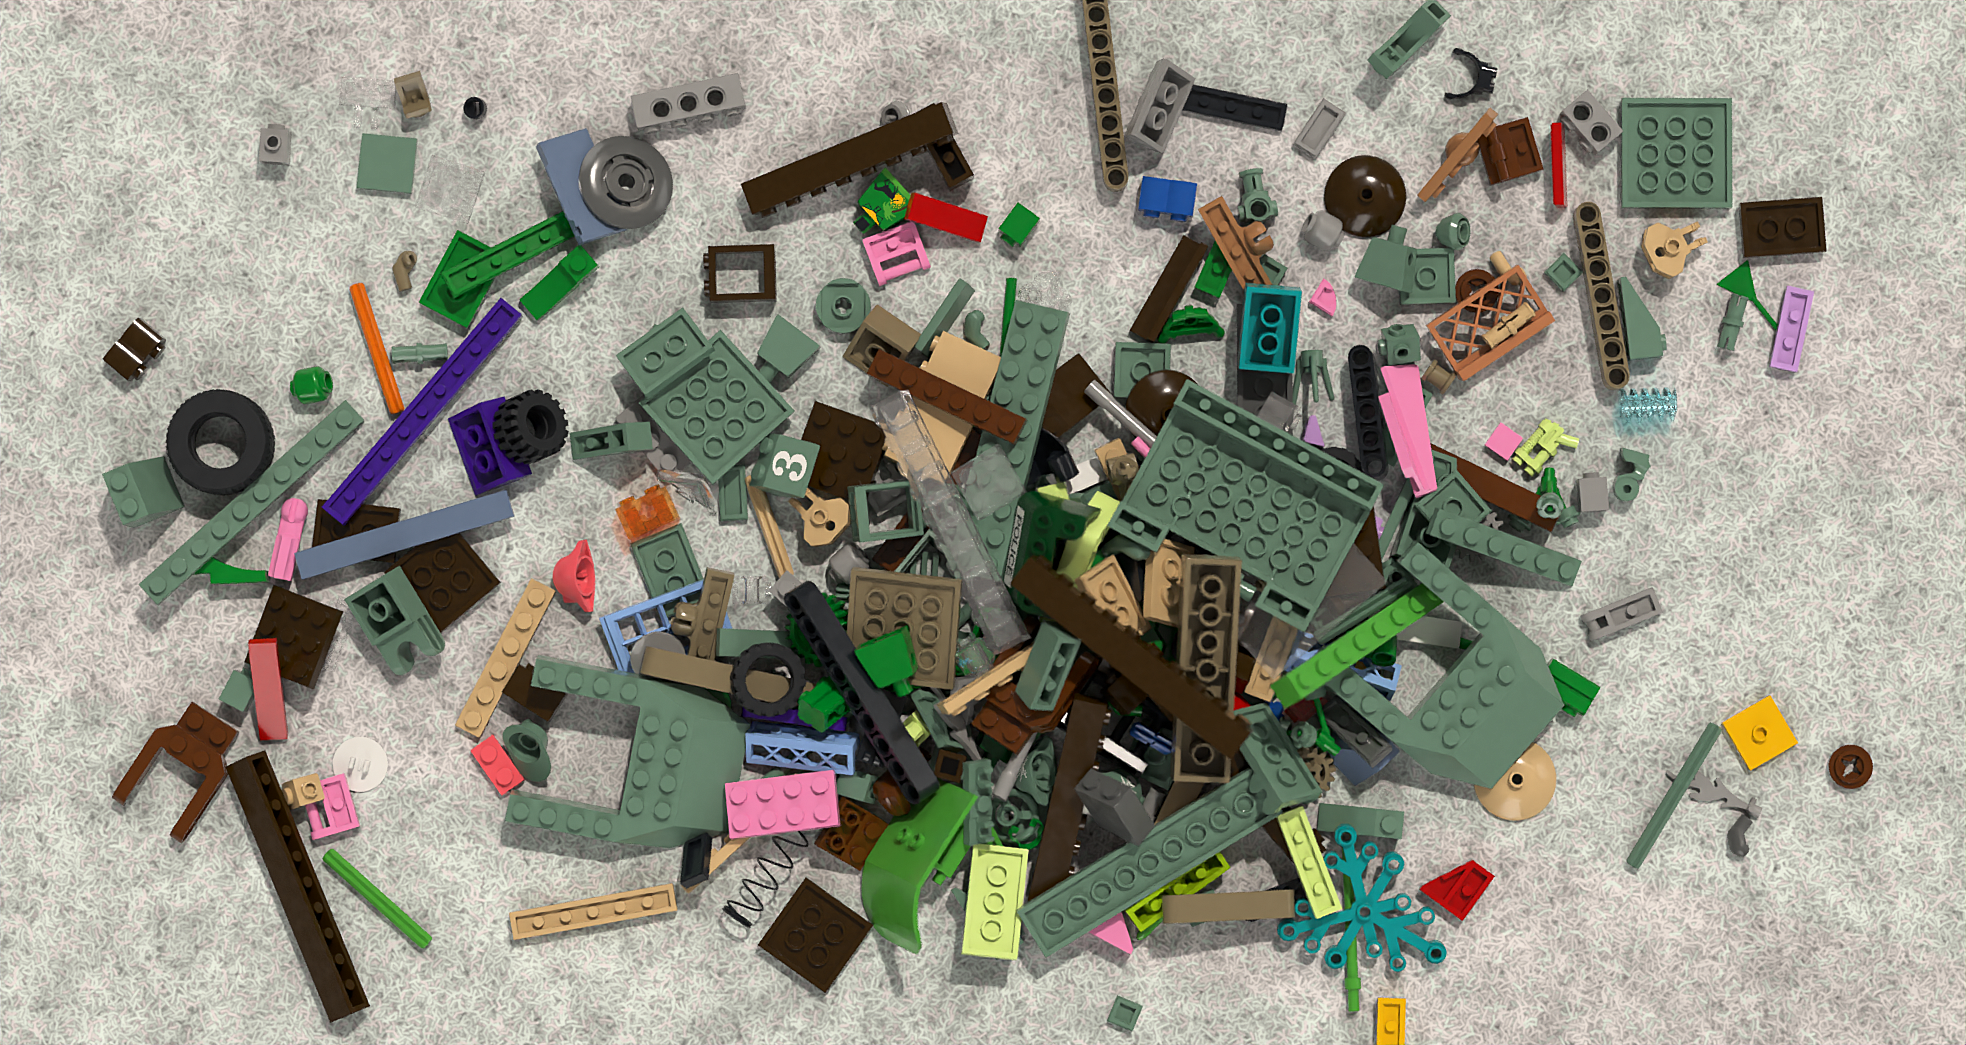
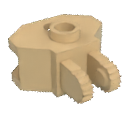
M1698 221L1682 229L1677 228L1673 230L1663 224L1656 223L1644 230L1641 249L1654 273L1667 279L1679 275L1683 272L1686 256L1692 250L1708 243L1706 237H1701L1687 245L1683 235L1695 232L1700 228ZM1655 250H1659L1662 256L1658 257Z
M807 487L805 496L814 502L808 510L802 506L799 500L793 497L788 501L802 515L801 518L805 521L803 539L814 547L832 545L851 525L849 503L843 498L825 500L818 497ZM831 522H834L835 528L834 530L830 531L829 524Z

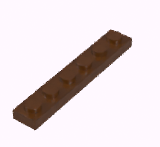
M880 349L867 372L868 376L1013 445L1016 444L1027 422L1026 418Z

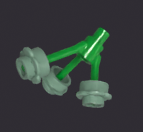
M1551 467L1545 468L1544 477L1541 478V486L1536 491V494L1541 496L1536 503L1538 514L1543 518L1550 517L1554 519L1559 517L1556 525L1561 524L1564 529L1579 522L1577 517L1581 513L1577 512L1574 505L1566 508L1557 487L1555 469ZM1514 514L1508 515V518L1511 520L1509 525L1521 533L1525 529L1527 531L1531 530L1530 526L1532 523Z
M1324 683L1304 697L1305 700H1314L1321 725L1317 732L1306 721L1299 722L1293 730H1291L1292 722L1285 720L1284 716L1279 719V723L1287 736H1291L1295 747L1309 748L1314 744L1322 751H1328L1333 756H1336L1340 752L1341 747L1334 743L1335 739L1330 736L1331 732L1327 726L1319 699L1326 695L1325 686L1327 685Z

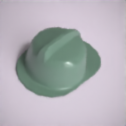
M526 719L519 725L506 727L502 739L518 771L531 781L541 782L547 779L551 773V762L546 751L548 736L544 729L533 723L531 719Z

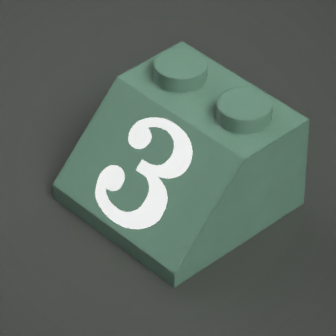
M769 434L760 443L759 457L751 471L752 479L749 486L775 496L804 498L820 445L781 434Z

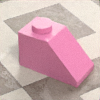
M1122 912L1089 931L1129 954L1133 951Z

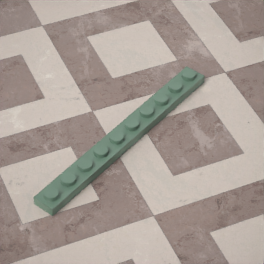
M344 400L261 474L255 482L242 491L138 585L157 606L160 605L364 422V419Z

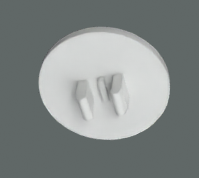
M367 737L348 739L339 746L333 758L335 776L345 773L349 789L355 792H365L377 787L385 778L388 769V759L384 749L379 743Z

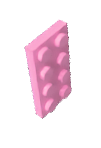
M834 770L725 783L729 836L732 840L840 826L836 774Z

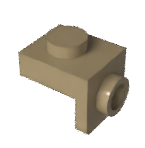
M420 71L394 78V84L406 119L422 117L432 111L429 94Z

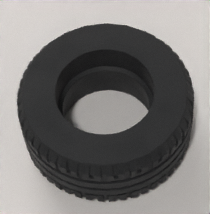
M212 389L197 393V395L191 396L190 399L182 403L180 408H177L176 413L173 414V418L169 422L168 433H166V450L169 461L177 475L185 483L197 490L213 495L237 494L255 482L271 465V460L274 457L273 452H275V435L272 424L266 413L257 403L240 393L224 389ZM215 417H228L235 420L242 427L246 436V446L241 458L235 464L226 468H213L205 464L198 456L195 447L199 429L206 421Z

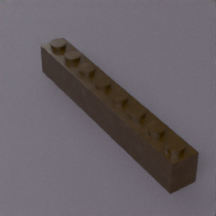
M940 102L743 182L741 187L752 215L761 214L762 218L777 213L776 208L784 204L789 208L802 203L801 198L811 194L812 198L826 193V187L836 184L837 188L852 182L851 177L861 174L862 177L872 175L878 172L876 167L885 163L887 167H891L903 161L901 157L911 153L912 157L926 153L928 151L927 146L937 143L938 147L946 145L953 141L952 136L959 133L948 104Z
M1075 693L1027 902L1074 874L1075 867L1070 866L1072 856L1078 857L1081 840H1076L1078 830L1084 831L1087 814L1082 813L1084 803L1076 793L1075 787L1091 768L1098 771L1099 762L1095 761L1097 751L1102 752L1106 737L1101 735L1103 725L1108 726L1112 709H1107L1108 700Z

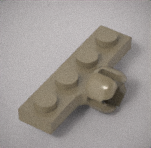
M707 567L698 602L694 604L679 602L676 604L673 611L676 615L672 617L671 629L674 634L689 638L687 655L715 661L717 628H723L735 576L734 572Z

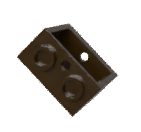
M774 244L708 246V253H703L704 270L709 269V280H704V296L709 297L711 303L777 301L776 253ZM763 253L764 292L717 294L716 254Z

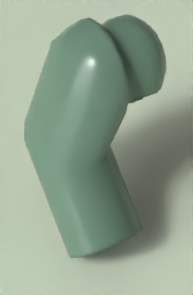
M974 310L968 313L965 318L964 334L973 345L985 349L990 344L980 332L981 323L985 320V316L980 310Z

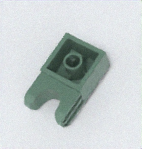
M400 566L344 599L372 646H377L392 672L397 675H405L413 668L415 663L410 651L409 642L417 645L426 656H436L445 648L443 636Z

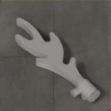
M930 687L940 702L946 699L940 688ZM938 703L934 704L937 713L953 730L949 734L963 746L973 761L980 760L981 757L976 749L974 737L970 736L967 738L966 725L961 713L955 716L951 713L942 714L937 706Z
M1669 770L1666 771V774L1675 780L1677 776ZM1698 771L1695 779L1689 785L1700 790L1699 793H1690L1689 797L1713 801L1725 797L1727 801L1721 804L1722 808L1746 809V813L1757 818L1761 814L1762 807L1755 805L1757 799L1752 797L1749 804L1734 796L1719 778L1715 779L1717 787H1714L1710 780Z

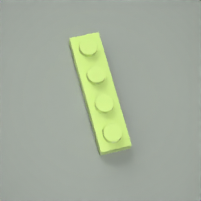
M1299 805L1284 811L1276 818L1314 917L1318 919L1342 909L1303 806Z

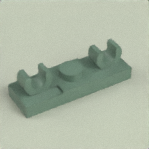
M989 759L963 762V789L978 797L963 820L964 844L969 846L994 841V837H992L994 823L992 822L991 795L992 787L994 786V783L991 782V772H994V769L991 767V760Z

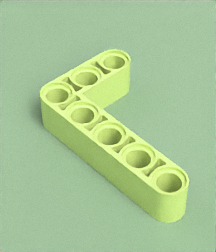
M1099 491L1095 493L1088 505L1101 508V512L1088 521L1086 532L1081 538L1073 541L1067 540L1056 571L1059 575L1063 572L1074 580L1091 568L1098 547L1110 530V527L1107 525L1120 503L1119 500ZM1040 616L1039 621L1043 622V620L1056 621Z

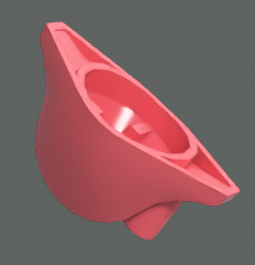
M587 539L578 541L574 550L556 563L553 570V583L558 592L563 595L564 603H578L583 611L592 612L595 595V569Z

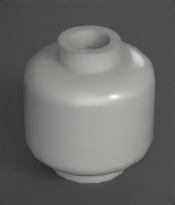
M1323 210L1310 213L1302 226L1305 241L1322 251L1330 250L1333 246L1338 247L1344 238L1342 222Z
M845 545L829 559V564L832 568L829 574L838 584L844 582L850 585L851 569L853 567L869 569L868 563L870 559L858 545L854 547Z

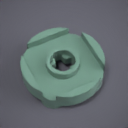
M848 278L832 280L823 287L816 299L818 318L826 328L839 334L855 332L871 311V301L866 290L859 283ZM842 298H845L846 302L851 304V309H847L845 314H841L840 309L835 307L836 304L841 302Z

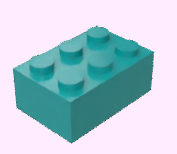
M1245 283L1237 361L1239 369L1294 373L1302 298L1300 287Z

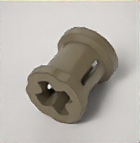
M1434 359L1420 379L1423 382L1425 380L1429 381L1443 395L1457 375L1455 373H1448Z

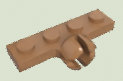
M1490 107L1469 133L1460 132L1448 140L1445 146L1446 161L1417 194L1418 197L1424 202L1430 196L1436 199L1446 187L1442 182L1448 175L1453 178L1461 167L1468 166L1474 162L1479 154L1480 145L1477 140L1482 134L1487 137L1497 124L1493 120L1498 116L1497 112Z
M1222 196L1199 208L1198 211L1243 290L1245 283L1272 285L1260 264L1259 258L1272 250L1274 246L1273 240L1270 235L1256 243L1253 238L1267 231L1265 226L1261 222L1255 221L1246 227H1240Z

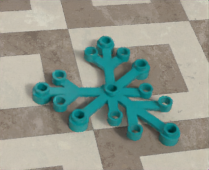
M1346 823L1337 826L1334 831V838L1337 844L1343 847L1346 861L1341 859L1334 851L1326 852L1323 860L1328 869H1337L1351 878L1356 900L1352 903L1350 909L1330 913L1316 919L1309 901L1306 898H1300L1295 902V911L1298 915H1307L1310 919L1298 922L1293 918L1281 919L1277 924L1279 937L1284 941H1292L1298 937L1299 933L1313 930L1312 934L1304 940L1305 950L1313 954L1320 950V941L1330 925L1352 920L1338 944L1329 946L1324 953L1326 964L1330 968L1339 969L1345 965L1347 961L1346 951L1362 926L1367 942L1365 950L1368 956L1377 958L1382 954L1383 948L1377 940L1373 924L1375 923L1384 929L1390 953L1389 965L1392 970L1400 972L1406 967V960L1401 955L1397 937L1424 952L1426 959L1430 963H1441L1447 955L1446 948L1441 941L1431 940L1428 942L1404 928L1405 926L1417 923L1424 925L1433 923L1435 913L1430 907H1422L1417 912L1393 918H1387L1380 914L1394 909L1406 911L1411 907V899L1406 893H1399L1394 898L1378 901L1392 876L1401 873L1404 869L1402 856L1398 852L1390 851L1382 857L1381 864L1383 870L1366 896L1361 874L1369 861L1377 857V845L1371 841L1365 842L1357 858L1354 848L1357 833L1354 827ZM1344 832L1351 834V838L1348 841L1341 839V835ZM1373 846L1375 848L1372 855L1365 854L1366 847ZM1335 856L1337 861L1335 864L1330 865L1326 862L1327 858ZM1391 860L1398 861V867L1395 869L1389 868V862ZM1402 897L1408 899V903L1405 906L1398 905V900ZM1306 903L1308 908L1302 912L1298 910V905ZM1363 907L1370 909L1369 914L1366 916L1360 914V909ZM1429 911L1431 918L1423 920L1421 918L1423 912ZM1287 926H1291L1294 929L1290 935H1286L1283 932ZM1310 940L1317 942V946L1314 949L1307 947V943ZM1373 944L1379 946V950L1376 953L1369 951V947ZM1439 949L1441 954L1438 957H1432L1431 951ZM1334 954L1341 956V960L1337 963L1331 961V957ZM1396 958L1403 960L1402 965L1399 967L1393 966V961Z

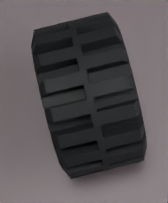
M537 389L535 391L527 390L501 403L498 407L499 410L494 414L496 421L493 422V429H496L494 438L499 440L500 444L498 447L500 450L504 449L506 451L505 455L508 458L514 457V462H523L524 464L538 462L559 452L560 448L566 443L564 438L568 437L569 433L566 430V426H569L568 420L564 418L566 413L564 408L560 409V402L557 399L552 400V395L548 392L543 394L542 390ZM526 417L533 424L535 436L528 429Z

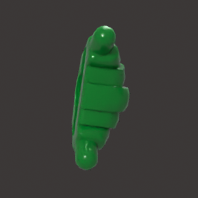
M1186 305L1183 309L1172 312V316L1165 323L1157 340L1161 344H1166L1170 338L1175 339L1177 336L1205 333L1222 338L1225 335V331L1213 315L1207 312V309L1201 307L1193 308V305Z

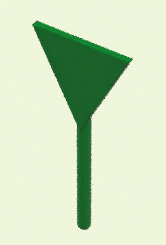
M1748 260L1716 284L1739 296L1748 297L1774 330H1777L1778 324L1756 298Z

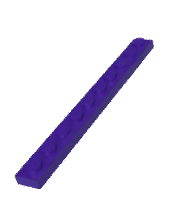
M500 298L336 489L322 508L344 526L523 317L522 314L504 299Z

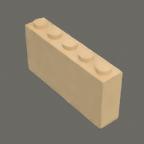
M945 331L942 332L940 337L935 336L929 349L933 352L929 362L924 360L920 369L986 399L995 382L1001 357ZM907 394L906 400L909 401V404L905 411L900 410L894 422V425L898 426L894 436L888 435L882 450L886 451L885 459L939 484L946 485L973 425Z

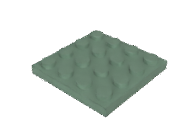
M1621 98V129L1623 130L1621 133V208H1733L1732 98Z
M721 329L708 340L715 352L649 399L645 396L638 403L712 485L795 412Z

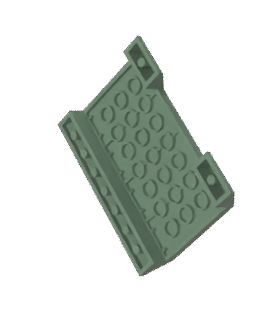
M1187 379L1155 442L1107 526L1156 553L1169 531L1216 556L1239 557L1242 560V570L1267 583L1255 606L1305 633L1373 508L1384 484Z

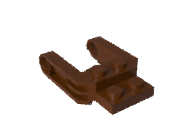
M1032 615L1028 616L989 670L1028 646L1037 635L1042 622ZM1088 651L1078 658L1067 675L1053 711L1030 709L1015 692L1017 685L1008 681L1001 686L995 684L988 689L990 693L985 696L987 702L971 724L1014 754L1019 755L1033 733L1049 732L1056 728L1073 704L1075 693L1082 691L1096 671L1099 658Z
M191 702L177 725L156 728L116 788L112 799L125 806V801L135 786L140 785L164 748L168 754L197 773L206 776L170 833V837L182 844L228 776L225 753L239 731L200 705Z

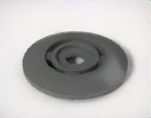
M614 136L604 139L590 149L580 166L578 177L582 198L589 210L608 225L621 229H636L647 226L657 220L670 203L673 192V179L669 165L656 148L639 138ZM623 156H626L632 160L624 159ZM626 174L632 177L634 181L632 189L626 190L619 185L618 179L621 175ZM607 194H609L614 200L620 203H628L629 206H622L615 203L607 196Z

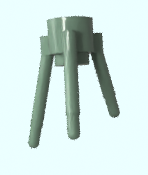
M1301 351V359L1296 360L1297 370L1293 385V414L1303 369L1304 374H1311L1313 401L1315 403L1319 401L1317 374L1321 373V371L1329 399H1335L1327 369V359L1323 358V351Z

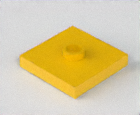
M1771 695L1722 722L1749 771L1798 743Z

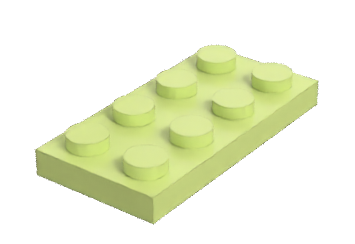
M987 844L972 845L961 954L1017 960L1021 918L1016 909L1023 906L1029 849Z

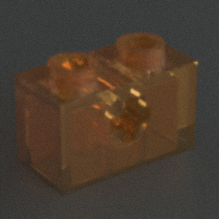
M659 484L646 489L644 491L645 496L635 499L634 496H631L619 502L621 507L615 510L629 540H633L681 518L666 486L660 488ZM646 504L649 507H654V510L650 512V518H647L645 515L640 516L639 512L643 510L642 505Z

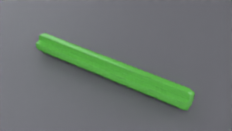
M334 849L327 851L322 858L323 861L420 948H425L431 942L432 937L337 851Z

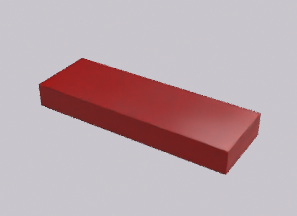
M1558 122L1551 124L1553 204L1558 208L1568 207L1565 127L1563 123Z
M911 192L904 219L974 242H981L988 216Z

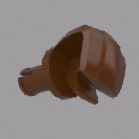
M918 747L928 762L932 758L931 755H929L927 750ZM886 770L873 785V794L888 813L894 816L905 815L911 809L910 802L905 798L890 772Z

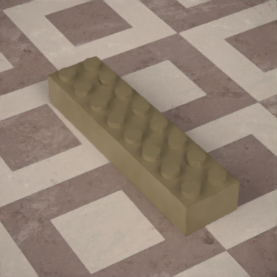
M1182 554L1176 663L1185 669L1183 674L1189 679L1193 680L1196 678L1207 687L1206 692L1213 698L1218 696L1229 705L1228 710L1233 713L1242 560L1237 556ZM1173 715L1170 776L1173 781L1230 783L1231 760Z

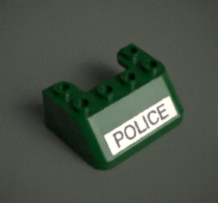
M1029 491L1019 498L1002 586L1005 594L1023 611L1053 619L1013 587L1010 582L1033 555L1037 557L1042 555L1053 563L1057 537L1071 541L1081 538L1086 532L1088 521L1099 515L1101 508L1037 491Z

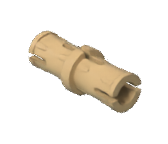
M1524 302L1507 317L1505 315L1500 318L1501 322L1482 335L1483 340L1493 350L1495 346L1508 336L1517 334V329L1536 316L1535 312L1527 302Z

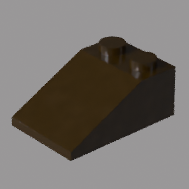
M1079 353L1056 369L1041 427L1058 439L1099 407L1097 403L1084 393V390L1093 380H1096L1111 394Z

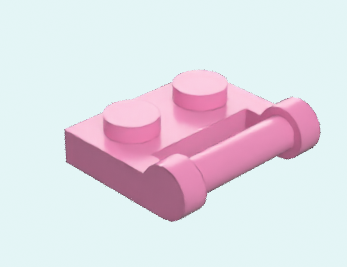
M912 221L862 239L879 287L887 284L888 280L920 268L923 270L931 268L916 225ZM916 250L918 258L882 271L880 263Z
M345 773L320 780L325 796L323 803L330 827L323 828L316 802L305 805L313 831L310 832L312 840L360 827Z

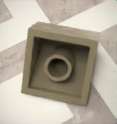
M877 304L862 322L842 357L866 373L879 349L906 362L921 334Z

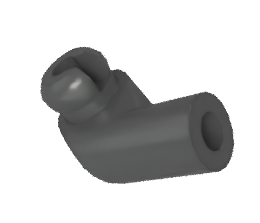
M1741 814L1727 834L1731 852L1739 857H1744L1749 852V846L1746 844L1744 833L1753 823L1743 814Z

